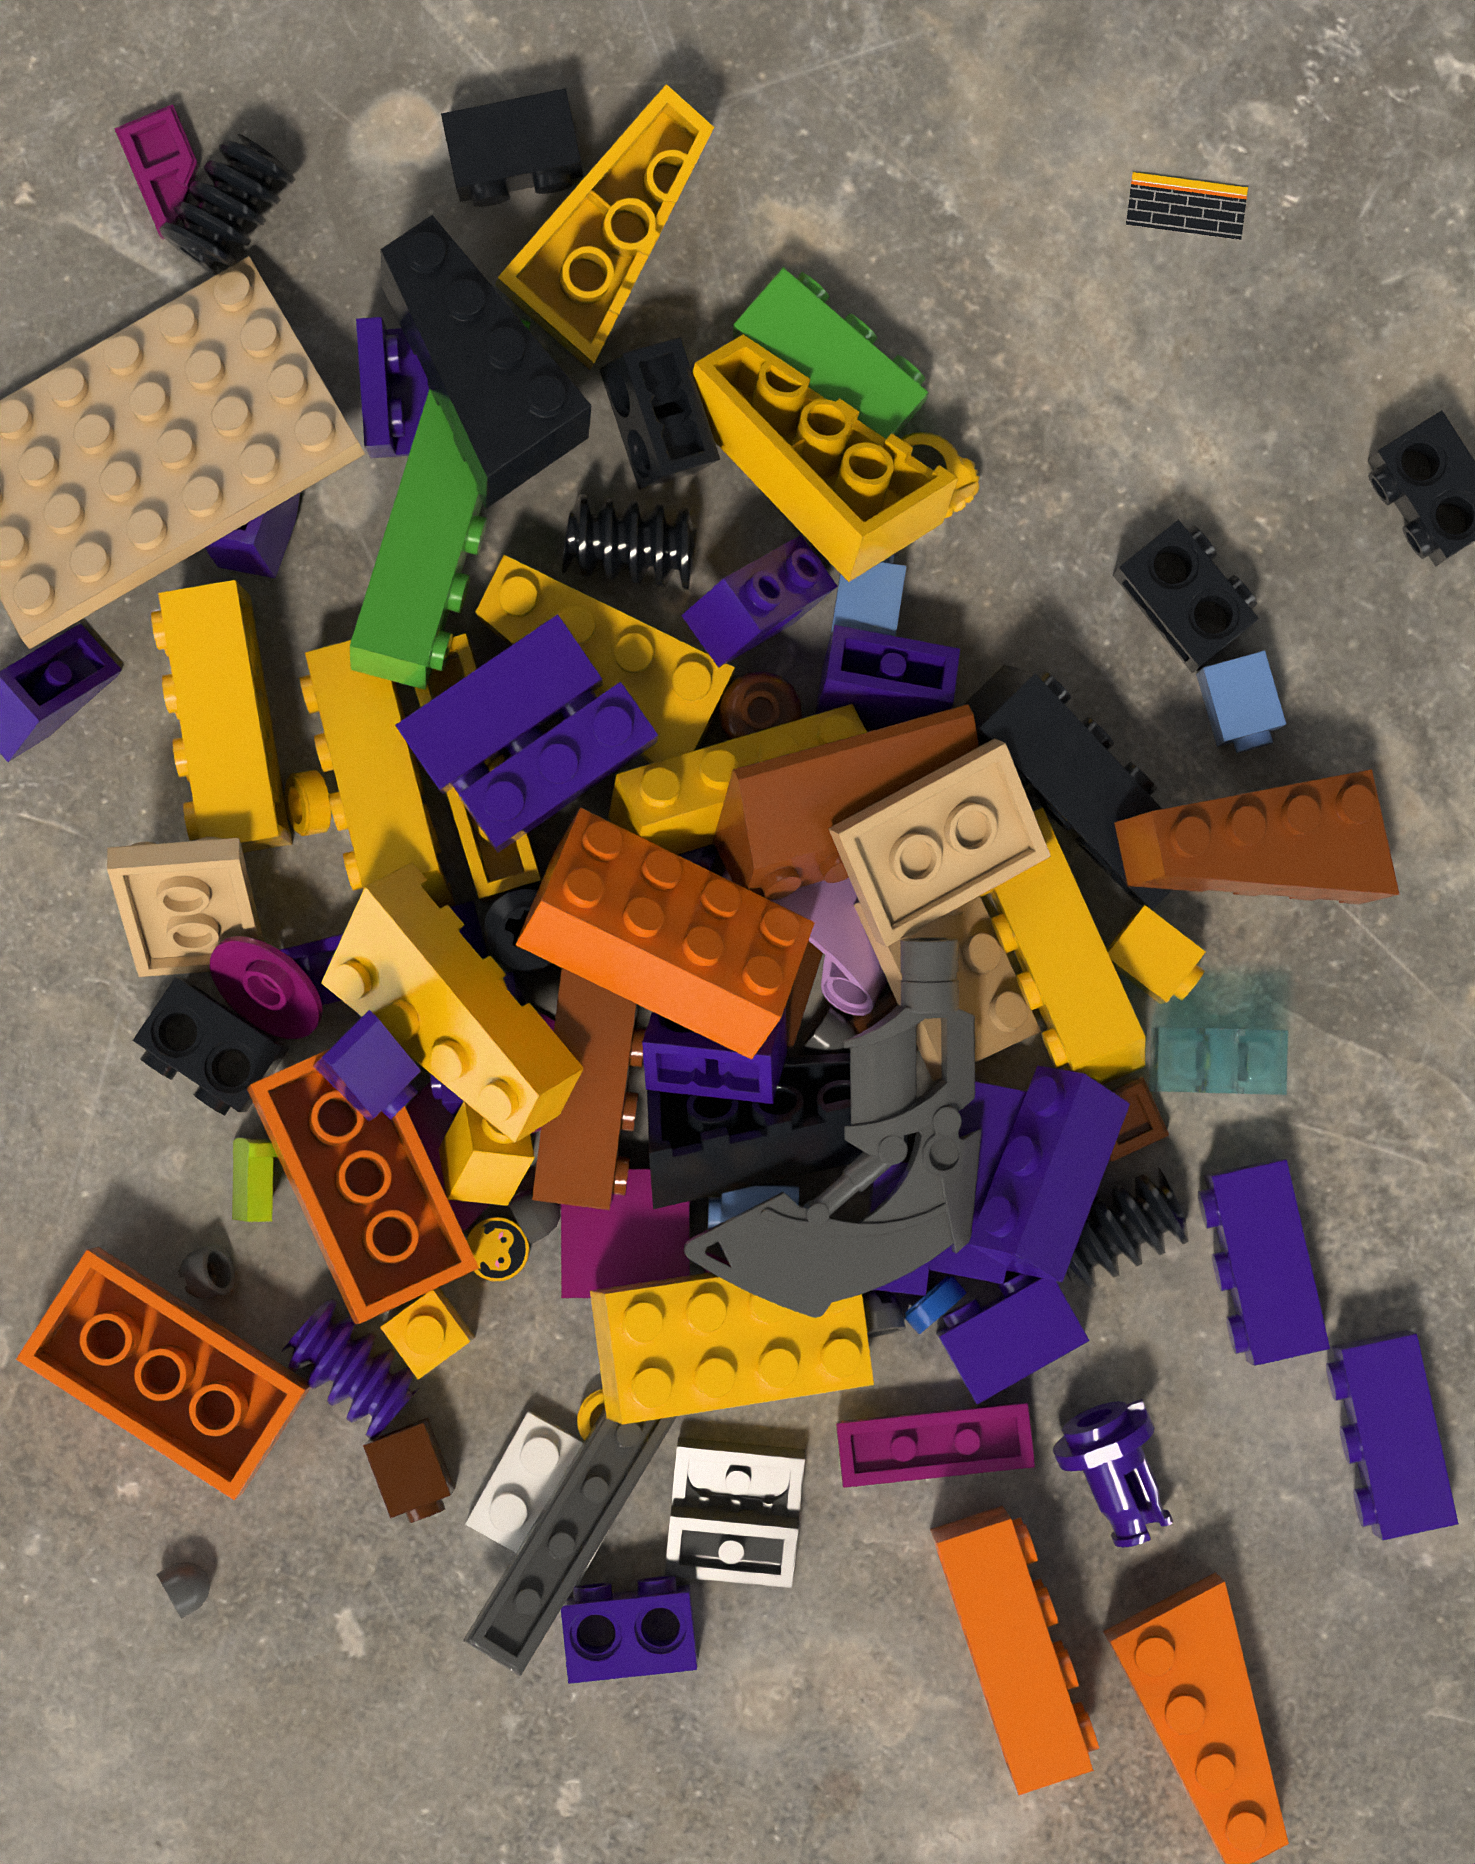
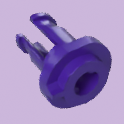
M1143 1399L1129 1404L1121 1401L1108 1402L1081 1412L1062 1428L1064 1436L1053 1447V1453L1062 1470L1083 1471L1099 1510L1110 1521L1114 1532L1111 1534L1113 1543L1121 1548L1132 1547L1150 1541L1151 1537L1145 1524L1157 1522L1161 1526H1168L1173 1523L1170 1512L1162 1508L1159 1486L1141 1446L1153 1435L1155 1430Z

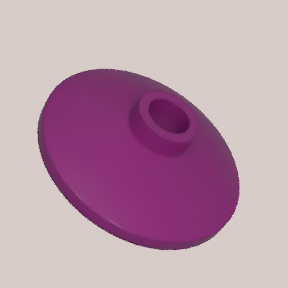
M244 936L226 938L213 950L210 957L212 979L225 1001L242 1018L268 1034L286 1039L307 1037L318 1027L323 1015L320 996L310 978L290 956L270 944Z

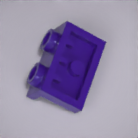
M382 317L357 318L364 447L370 458L409 456L429 392L428 379L417 355L413 354L402 328L387 329Z

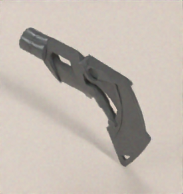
M918 937L900 939L901 1005H897L888 1015L869 1029L844 1041V1048H850L851 1125L845 1126V1140L864 1152L842 1170L843 1175L814 1200L805 1203L803 1207L798 1206L789 1196L781 1192L689 1239L684 1245V1253L687 1258L749 1293L779 1306L817 1318L826 1312L832 1302L854 1297L884 1286L911 1273L935 1258L951 1246L952 1251L958 1253L969 1243L972 1234L982 1128L962 1137L958 1135L962 1122L958 1111L975 1099V1016L959 1009V980L957 979L959 955L957 938ZM941 1018L942 1080L917 1098L916 1025L924 1019ZM916 1132L912 1154L902 1177L888 1197L875 1210L858 1222L829 1217L857 1191H864L892 1165L902 1162L907 1155L904 1135ZM719 1242L730 1266L705 1253L706 1248Z

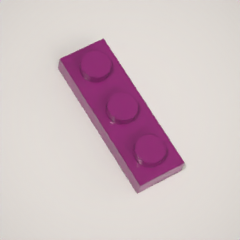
M1026 1401L836 1422L843 1488L1035 1467L1029 1408Z

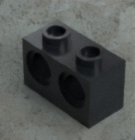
M681 337L622 353L599 369L639 490L695 474L720 460Z
M1441 410L1379 449L1368 460L1373 471L1368 473V477L1375 492L1386 505L1395 503L1408 523L1402 529L1409 545L1421 559L1429 556L1435 567L1475 542V460ZM1417 451L1426 456L1431 466L1429 479L1423 481L1414 480L1404 472L1401 463L1404 452ZM1451 504L1461 510L1465 518V527L1461 534H1449L1440 528L1436 520V511L1439 505Z
M1178 519L1119 566L1113 576L1191 673H1193L1251 627L1259 618L1252 610L1257 605V601L1247 586L1235 575L1227 579L1212 561L1217 556V552L1208 538L1194 525L1187 530ZM1162 553H1173L1179 556L1186 566L1185 580L1177 584H1169L1162 581L1154 570L1155 557ZM1202 602H1213L1219 605L1226 615L1224 631L1211 634L1200 629L1194 618L1196 605Z
M181 977L174 978L132 1040L146 1050L140 1058L141 1061L170 1080H173L177 1072H180L199 1085L193 1095L224 1116L231 1107L237 1112L248 1111L253 1104L247 1090L249 1085L272 1075L289 1050V1048ZM179 1014L190 1016L197 1027L195 1042L183 1051L174 1049L166 1038V1027L169 1021ZM233 1049L242 1051L250 1062L248 1078L244 1083L236 1087L226 1084L221 1079L218 1071L222 1056Z

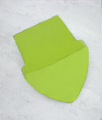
M237 1138L233 1141L232 1220L272 1222L273 1157L278 1156L270 1139Z

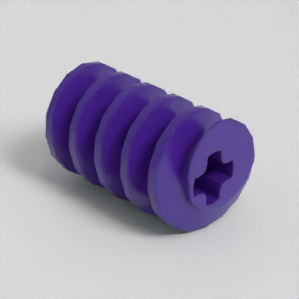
M331 1298L324 1302L310 1316L281 1352L290 1347L294 1348L288 1365L292 1372H296L309 1364L314 1365L307 1384L312 1389H316L330 1380L333 1382L327 1399L331 1406H335L349 1397L353 1399L346 1417L348 1421L354 1423L370 1414L372 1419L366 1436L372 1440L381 1434L420 1387L413 1391L409 1389L414 1374L408 1366L394 1374L389 1372L395 1356V1352L391 1348L375 1357L370 1355L376 1338L373 1332L353 1340L350 1336L355 1324L351 1316L334 1324L331 1318L337 1301Z

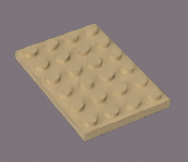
M249 256L0 400V600L17 633L29 649L365 455L361 445Z

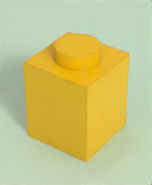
M1146 905L1139 907L1106 949L1115 970L1159 1004L1167 1003L1173 995L1181 1001L1184 1000L1205 972L1197 963L1206 951Z
M463 1101L439 1147L447 1199L508 1206L535 1158L530 1134L514 1143Z
M440 1287L429 1291L380 1327L418 1380L475 1338Z

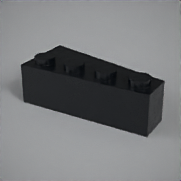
M433 215L380 249L382 288L413 354L417 355L428 379L429 389L437 405H440L453 432V440L463 461L467 462L477 483V491L486 509L589 438L592 405Z
M1004 664L962 705L968 704L973 712L976 733L986 736L990 741L997 739L1006 743L1022 785L1027 786L1030 783L1037 790L1032 795L1035 803L1040 808H1043L1045 813L1065 830L1069 831L1073 828L1079 834L1075 839L1076 844L1134 902L1142 906L1146 905L1153 910L1172 889L1128 886L1114 823L1162 809L1151 797L1157 790V787L1136 765L1129 762L1123 767L1108 751L1114 745V741L1094 720L1086 717L1081 722L1065 704L1072 697L1051 674L1044 671L1038 677L1034 672Z
M850 1053L786 1057L773 1104L647 1090L649 1160L653 1209L847 1165L864 1152L845 1140V1126L851 1125ZM904 1135L908 1151V1135Z

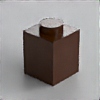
M429 1418L368 1440L363 1445L390 1519L406 1513L409 1523H413L446 1509L442 1499L451 1496L455 1487Z

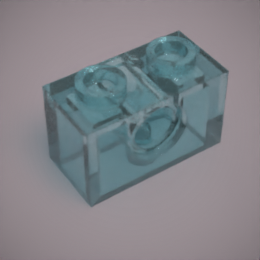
M1186 1027L1151 1028L1149 1091L1287 1095L1288 1030Z

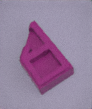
M173 104L114 128L162 240L165 238L162 236L159 228L166 222L176 225L179 217L175 213L174 207L178 202L186 201L190 192L189 186L194 182L200 168Z

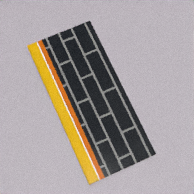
M1133 172L1126 225L1241 240L1248 187Z

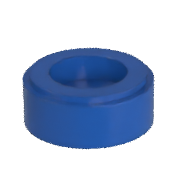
M947 1275L928 1291L926 1296H923L905 1312L906 1316L904 1318L918 1334H921L955 1305L967 1292L953 1276L949 1277Z

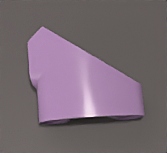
M726 869L721 877L732 881ZM847 878L837 883H827L824 880L800 887L785 898L770 900L815 922L809 942L825 954L821 989L825 998L834 1007L845 1013L860 1016L869 1014L888 981L854 907V904L858 903L859 900L850 879Z

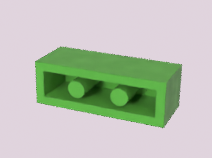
M783 267L733 324V337L736 339L744 334L810 378L809 388L828 400L836 402L840 398L858 410L857 420L887 439L891 433L897 436L926 403L928 391L921 386L926 380L923 374L904 357L896 355L891 360L875 347L873 343L878 339L876 334L858 317L849 313L843 319L825 304L830 297L813 278L804 272H801L795 278Z

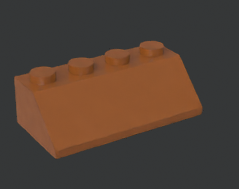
M967 704L733 769L713 838V843L732 882L769 900H778L789 896L800 887L824 880L827 883H837L849 878L829 828L978 748L974 714Z

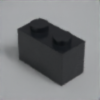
M566 88L441 113L455 186L460 202L472 200L473 205L476 207L492 206L509 200V192L534 187L537 194L555 193L570 188L572 186L571 179L583 177Z

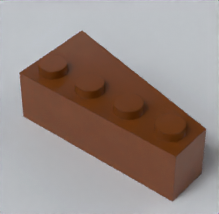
M1372 769L1155 810L1114 823L1128 886L1197 892L1207 890L1233 892V895L1286 896L1289 899L1308 901L1323 899L1358 905L1400 895Z
M564 968L561 970L554 1033L584 1069L561 1114L541 1127L532 1200L610 1210L613 1194L626 1195L630 1157L619 1156L622 1130L634 1132L639 1093L627 1092L631 1066L642 1067L643 1065L642 1041L646 1029L636 1028L638 1004Z

